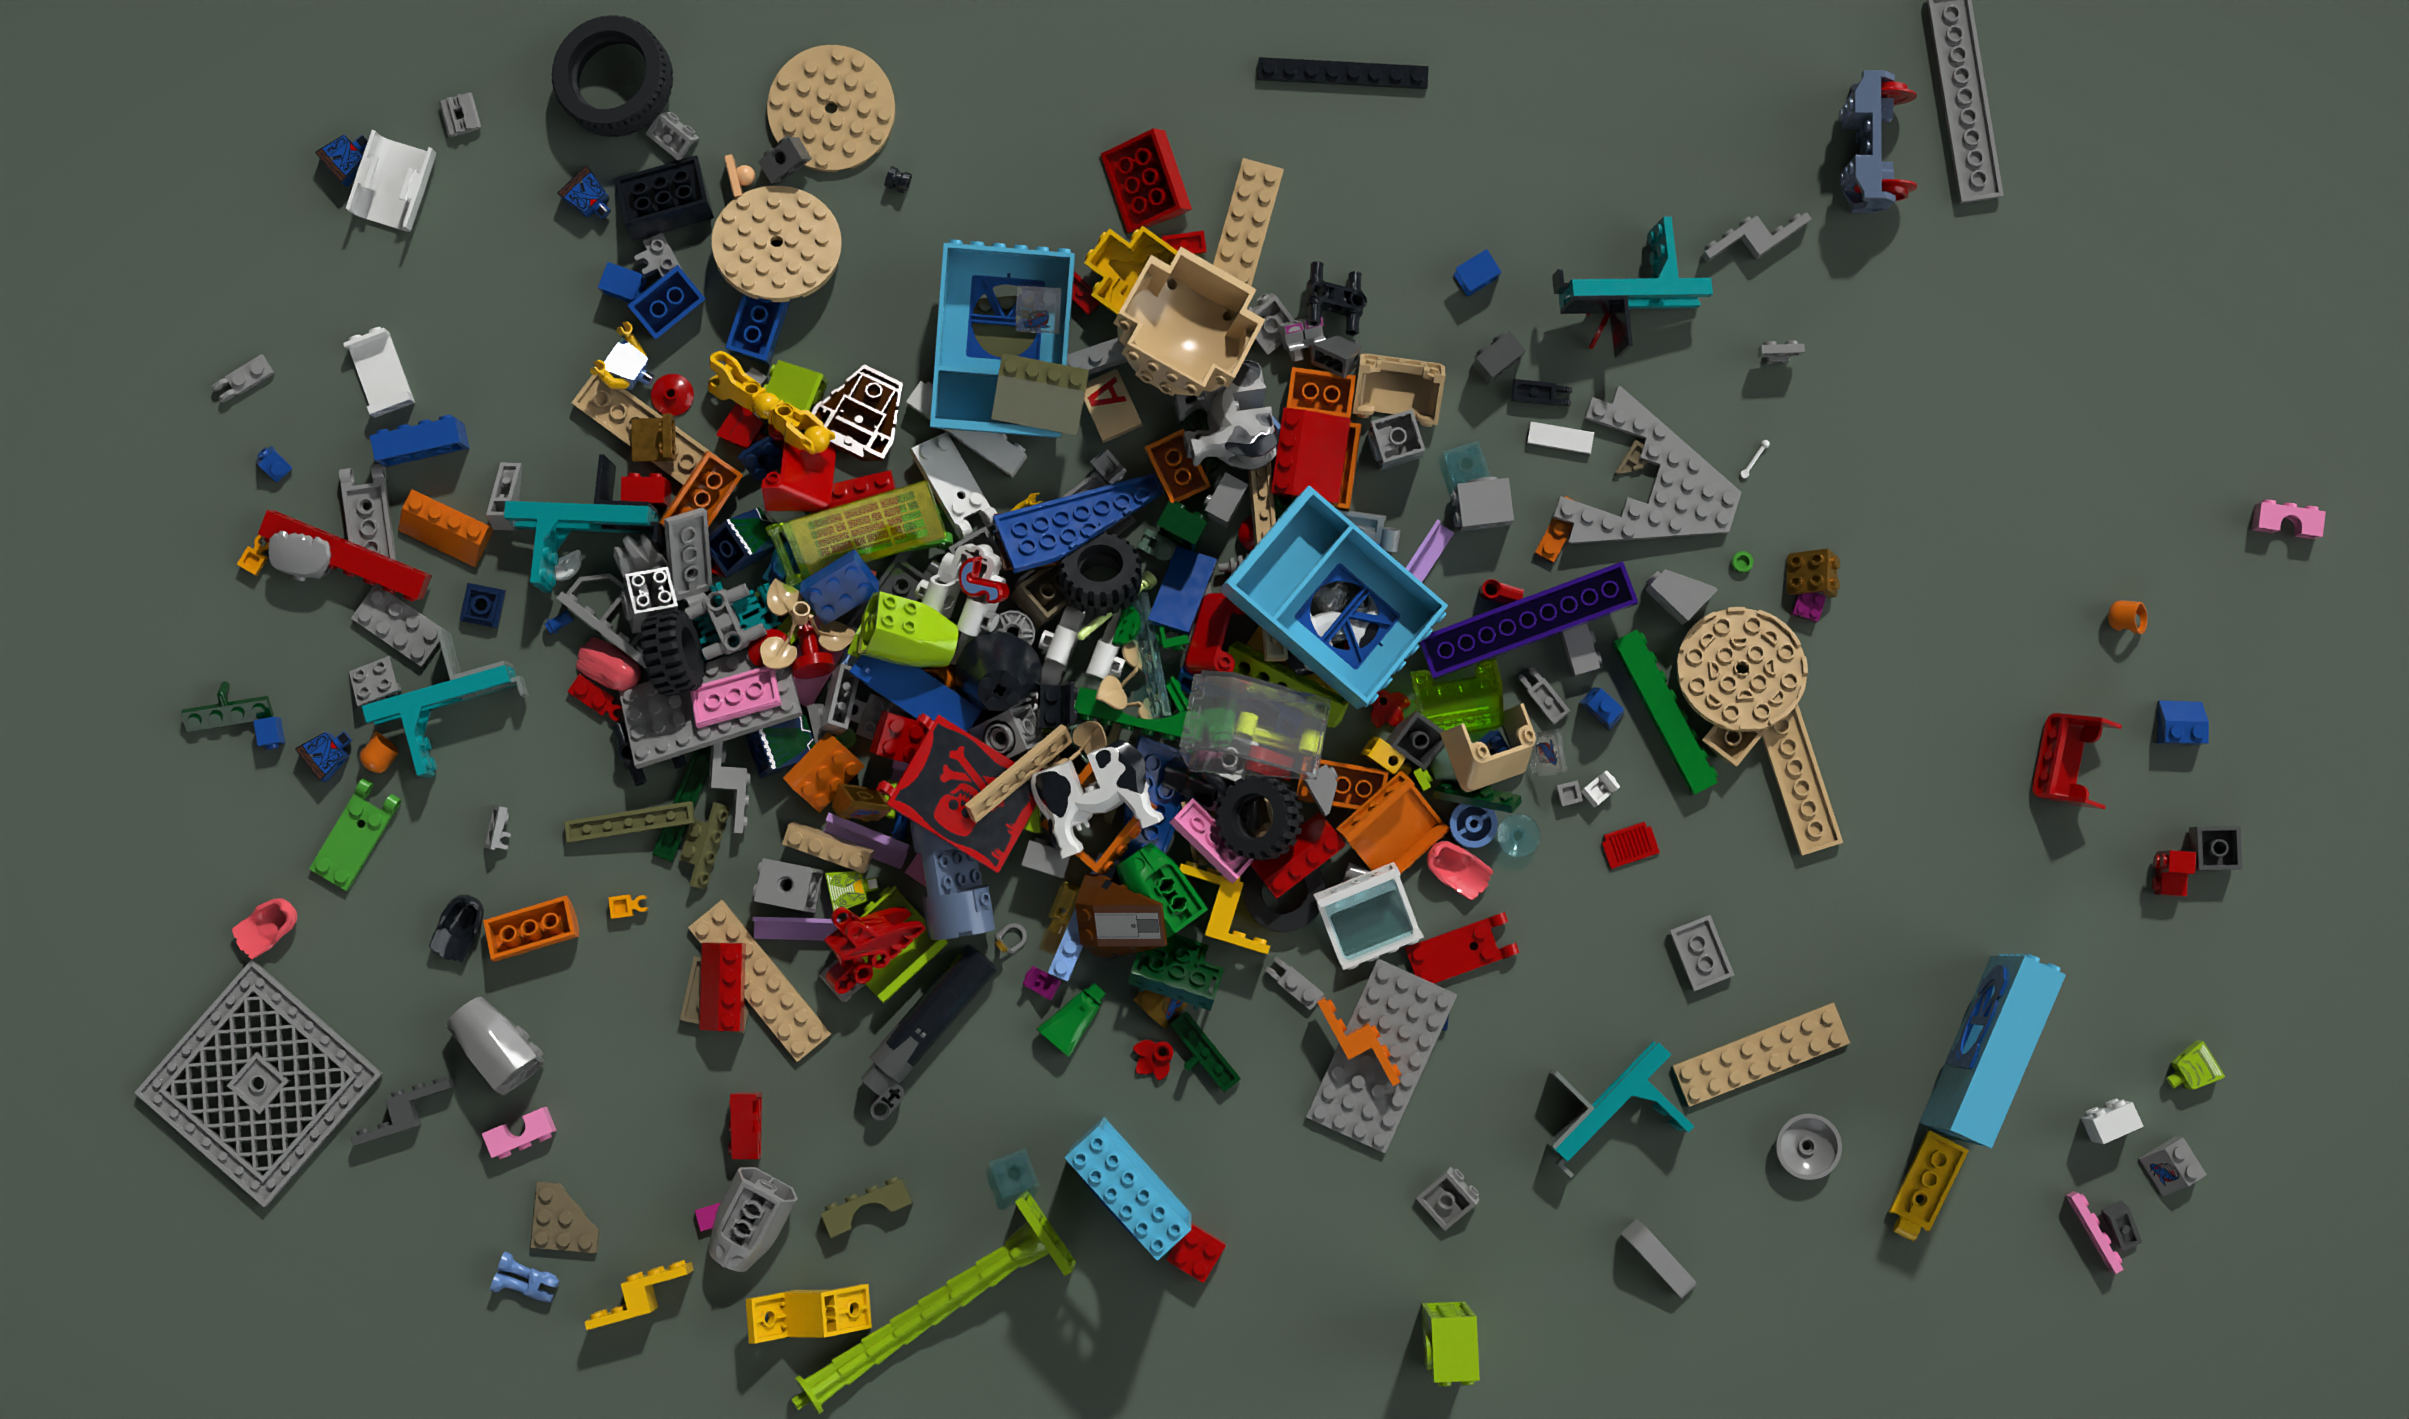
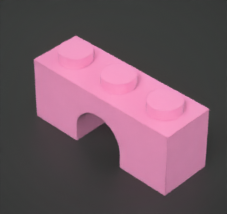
M2263 500L2254 506L2252 530L2275 533L2280 531L2283 518H2287L2294 524V537L2318 539L2323 537L2326 511L2318 510L2319 507L2316 506L2299 508L2295 503L2279 505L2274 500Z
M543 1107L522 1116L525 1122V1131L521 1136L513 1135L509 1131L507 1124L482 1133L491 1158L498 1156L500 1160L512 1155L511 1150L519 1148L521 1151L531 1147V1142L536 1139L542 1142L551 1138V1133L557 1130L548 1108Z

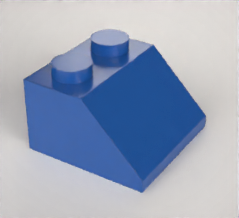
M2158 701L2157 744L2203 745L2209 743V721L2202 702Z

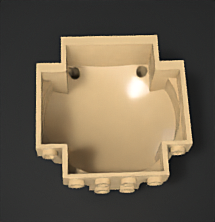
M1182 247L1179 248L1170 265L1151 255L1113 324L1117 325L1118 339L1125 346L1122 355L1125 356L1128 363L1136 371L1135 375L1171 396L1179 394L1199 397L1203 390L1211 392L1221 386L1229 388L1265 319L1247 309L1256 289Z

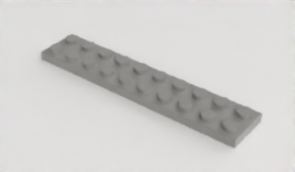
M1926 0L1959 203L2002 198L2004 194L1972 0Z

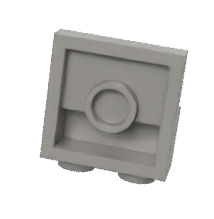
M1264 293L1257 299L1258 304L1253 308L1247 307L1249 311L1265 319L1255 341L1267 355L1282 344L1278 324L1294 321L1279 298L1272 293L1269 295Z
M1451 1167L1437 1177L1432 1184L1416 1197L1444 1231L1475 1207L1480 1200L1476 1188L1472 1185L1468 1187L1463 1181V1174L1458 1169L1453 1170Z

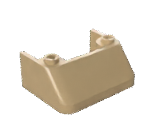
M1524 703L1499 713L1512 749L1490 755L1484 743H1471L1464 723L1440 733L1458 783L1464 791L1471 792L1526 771L1536 736Z

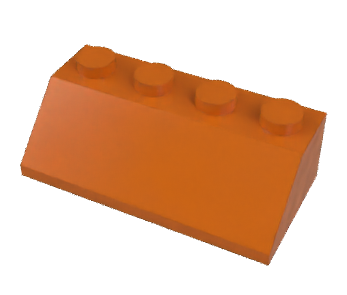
M411 489L402 507L398 531L475 568L494 532L493 528L413 489Z

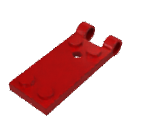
M1499 913L1405 947L1414 975L1435 984L1520 953L1516 942L1498 949L1491 928L1509 922L1506 913ZM1471 942H1476L1478 944V948L1476 950L1470 949L1469 946Z

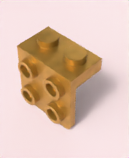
M1828 548L1790 553L1787 556V593L1797 595L1822 592L1828 598L1837 597V590L1840 587L1837 577V569L1840 568L1838 556Z

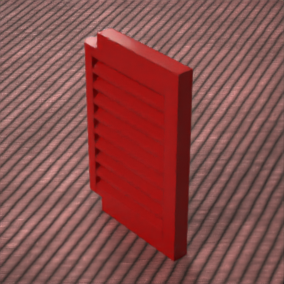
M1645 821L1605 834V841L1601 842L1610 869L1660 853L1652 827H1647Z

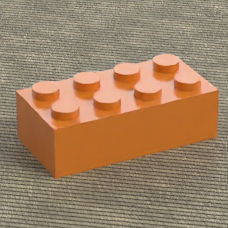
M1303 756L1296 791L1297 801L1316 804L1302 779L1327 764L1328 768H1334L1339 777L1336 780L1337 787L1331 807L1356 811L1387 783L1389 771Z

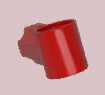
M1489 579L1480 586L1479 593L1485 600L1509 604L1522 599L1524 589L1500 583L1495 579ZM1489 584L1495 588L1494 595L1486 593V585Z

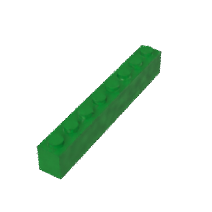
M1636 629L1613 641L1612 645L1690 794L1695 795L1718 783L1716 780L1718 774L1713 766L1709 767L1706 761L1708 756L1704 748H1699L1696 742L1698 739L1696 732L1693 728L1689 729L1686 723L1688 720L1686 713L1683 709L1679 710L1676 701H1678L1676 694L1672 689H1668L1666 675L1662 670H1658L1656 656L1652 651L1649 652L1645 645L1648 643L1646 637Z

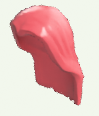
M592 637L585 646L580 647L576 668L583 675L607 688L618 691L631 689L640 681L641 669L638 662L613 644L597 637Z
M1448 841L1438 842L1432 846L1427 855L1426 862L1431 872L1442 883L1451 887L1470 901L1478 897L1479 893H1482L1489 885V875L1493 874V870L1478 857Z
M283 898L272 899L258 905L249 917L232 928L233 936L237 939L236 943L240 950L249 955L248 957L251 960L270 950L282 936L294 927L297 922V911L290 902Z

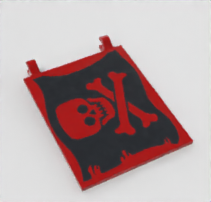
M922 713L917 717L915 723L928 729V732L897 786L894 788L890 783L883 780L879 783L876 790L889 796L886 805L992 871L999 873L1037 805L1031 790V778L975 823L970 819L965 804L1015 762L939 714L933 721L929 716Z

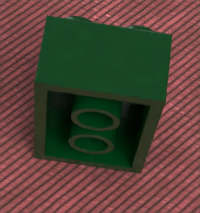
M1174 501V503L1168 502L1156 524L1158 534L1196 552L1207 531L1205 516L1196 511L1193 514L1186 511V506L1177 501Z

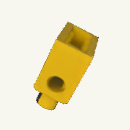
M1372 736L1360 753L1363 757L1381 769L1389 771V774L1392 775L1402 771L1408 776L1412 770V767L1404 762L1406 757L1379 737ZM1391 756L1392 762L1389 764L1388 759Z

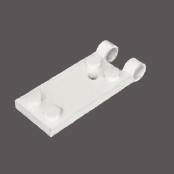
M947 432L910 449L911 456L959 539L962 540L973 534L971 525L967 520H964L971 515L979 513L985 526L990 527L994 525L993 516L997 514L996 510L990 507ZM957 493H962L964 499H959Z

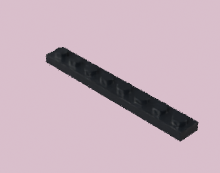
M1259 57L1258 80L1427 89L1429 66Z

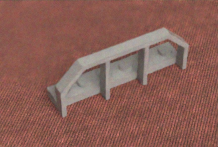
M610 573L583 576L577 579L566 594L561 592L558 595L557 599L640 665L644 668L646 667L645 662H643L641 647L638 646V643L641 641V632L629 644L628 642L631 639L622 632L616 634L611 630L614 626L608 622V619L622 603L621 594L600 620L595 617L597 613L586 605L583 608L578 604L580 599L574 595L584 582L611 579L623 589L624 584Z

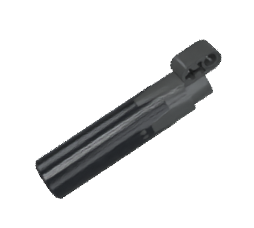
M967 944L869 1056L874 1063L863 1074L861 1079L865 1085L877 1094L869 1106L871 1116L874 1119L880 1121L886 1119L904 1098V1090L900 1083L998 971L997 967L971 944ZM890 1089H893V1090H896V1089H897L898 1095L896 1096V1095L893 1094V1095L890 1097L891 1094H890V1091H889V1090H890ZM878 1104H883L886 1107L885 1111L881 1114L874 1112V1107Z

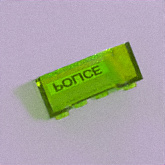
M1496 658L1480 661L1475 666V677L1433 683L1432 674L1427 670L1410 672L1414 711H1418L1442 730L1446 731L1464 723L1469 734L1494 730L1503 725V687Z

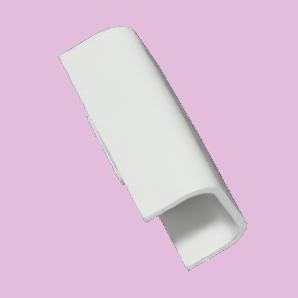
M372 130L346 209L358 217L411 232L437 153L430 147H428L427 151L389 140L379 135L375 130Z

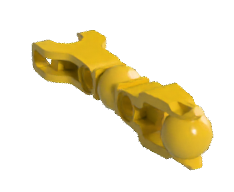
M718 351L710 356L709 366L717 375L708 380V390L720 400L732 399L742 407L750 409L751 412L755 411L760 418L768 420L770 425L773 424L774 428L784 435L786 443L799 450H805L810 454L814 455L815 453L825 451L830 444V440L835 439L834 432L823 426V422L810 411H801L791 404L784 403L783 400L780 401L775 394L766 392L764 387L762 388L757 381L743 371L737 359L728 353ZM717 360L723 361V362L725 363V365H723L722 363L718 362ZM805 429L806 431L803 435L798 430Z

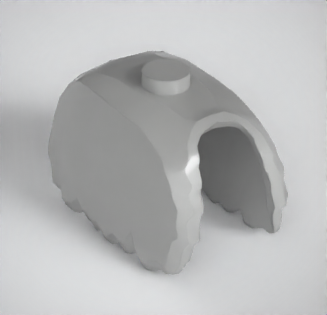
M280 531L269 539V560L272 566L278 571L293 575L292 579L305 581L306 578L322 579L333 570L327 567L330 564V557L332 555L330 545L320 537L313 539L310 535L305 536L303 533L297 534L295 532L288 534L286 531Z

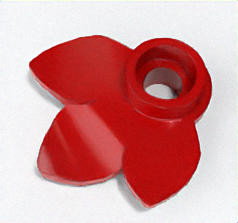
M1378 691L1379 696L1372 703L1373 709L1370 714L1372 723L1377 728L1381 727L1385 721L1392 726H1397L1398 723L1404 720L1402 709L1411 704L1409 699L1400 692ZM1381 697H1385L1386 702L1381 705L1379 700Z
M1143 1040L1133 1047V1050L1141 1056L1136 1066L1137 1073L1149 1074L1154 1072L1158 1080L1167 1076L1170 1071L1169 1061L1174 1053L1169 1043L1164 1041L1155 1043L1151 1040ZM1165 1048L1167 1054L1160 1056L1158 1053L1159 1049Z

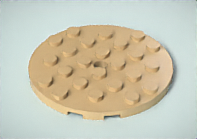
M823 45L797 54L778 72L768 95V120L776 141L779 142L786 136L799 137L812 158L804 166L817 171L838 172L849 168L853 169L866 163L869 158L878 153L885 145L895 121V99L887 76L870 57L846 46ZM835 103L837 105L836 112L832 114L827 113L826 106Z
M764 186L747 191L742 196L736 197L722 210L715 222L712 233V252L722 277L733 288L744 295L757 300L759 298L772 300V302H788L790 299L800 296L806 297L820 289L834 274L839 264L842 250L839 225L828 207L815 196L800 189L787 186ZM782 240L783 244L779 247H774L771 245V241Z
M1729 607L1726 610L1712 612L1700 619L1689 630L1679 649L1677 678L1683 696L1697 714L1706 721L1723 729L1751 732L1766 729L1779 723L1794 710L1806 687L1808 664L1799 639L1783 621L1762 610L1756 611L1745 609V607ZM1740 664L1745 665L1748 672L1744 674L1738 673L1736 666Z

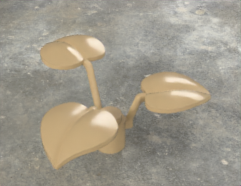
M775 578L767 593V606L777 616H784L789 613L792 626L786 641L780 637H769L764 640L760 648L763 665L771 669H782L790 666L797 657V648L790 645L789 642L796 625L802 626L808 620L815 633L820 635V646L830 652H840L852 643L856 632L850 627L834 620L827 625H824L822 622L819 631L813 620V615L810 614V606L803 602L800 592Z
M1133 640L1122 647L1123 657L1131 667H1134L1133 671L1122 683L1112 675L1106 676L1099 685L1095 699L1105 702L1117 710L1138 706L1140 718L1162 719L1163 716L1157 705L1150 698H1145L1142 703L1140 701L1127 703V696L1122 687L1138 670L1145 673L1150 666L1146 650L1139 642Z
M1087 721L1077 726L1073 732L1072 739L1080 749L1068 759L1063 758L1060 760L1061 756L1058 754L1043 768L1048 769L1068 760L1073 761L1083 750L1088 755L1094 750L1106 747L1107 740L1103 727L1095 721Z

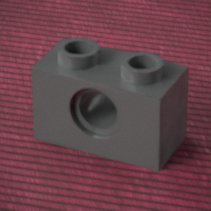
M786 136L778 142L779 145L764 152V157L758 161L771 183H782L812 159L799 137ZM783 154L785 155V162L782 160Z

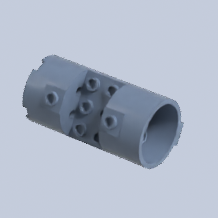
M910 820L914 851L921 853L927 894L922 895L928 938L932 940L951 939L995 930L989 885H982L978 861Z

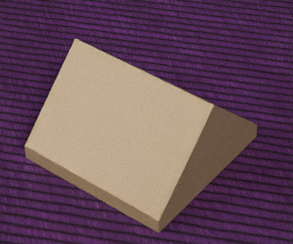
M1714 725L1702 741L1719 758L1737 767L1764 733L1761 730L1751 732L1731 731Z

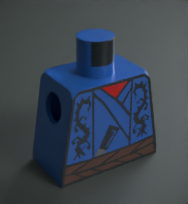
M342 135L315 153L339 181L348 187L356 178L363 157L362 152L365 150L368 140L361 135L352 142L346 135Z
M587 165L557 192L566 203L588 218L596 213L601 219H604L611 212L604 204L610 197Z
M1593 687L1579 702L1608 731L1624 715L1623 707L1602 688Z
M345 731L336 738L331 733L324 732L298 746L295 750L319 781L327 782L349 758L344 747L352 742V739Z

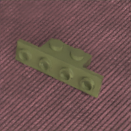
M714 802L708 823L695 819V823L689 825L679 859L695 864L689 886L706 890L728 818L729 806Z

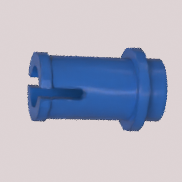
M566 609L551 620L548 618L544 624L550 634L554 632L557 634V630L574 620Z
M897 812L894 831H891V834H893L892 838L905 840L906 836H908L906 832L909 818L904 815L902 818V814Z

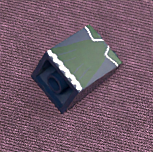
M760 507L725 520L709 536L710 554L726 578L773 553L779 544L783 542Z
M805 715L757 730L746 738L760 779L794 767L815 745V740L811 734L812 726L810 721L806 720Z

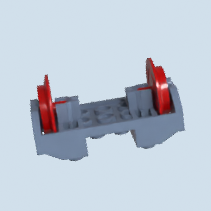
M1863 70L1860 83L1853 84L1850 87V95L1842 109L1839 110V122H1842V129H1859L1856 132V143H1859V151H1857L1853 159L1839 174V185H1842V192L1851 206V213H1875L1888 210L1893 203L1908 198L1909 192L1917 189L1915 182L1894 179L1893 162H1882L1881 123H1890L1893 120L1894 105L1911 102L1917 97L1916 92L1909 90L1906 84L1894 82L1895 75L1886 70Z

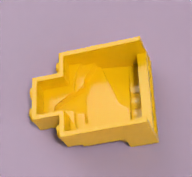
M1144 226L1132 234L1130 243L1109 228L1107 232L1101 234L1094 250L1091 249L1085 257L1086 261L1084 264L1103 278L1102 281H1098L1094 285L1091 296L1115 315H1118L1149 257L1152 255L1170 265L1178 251Z

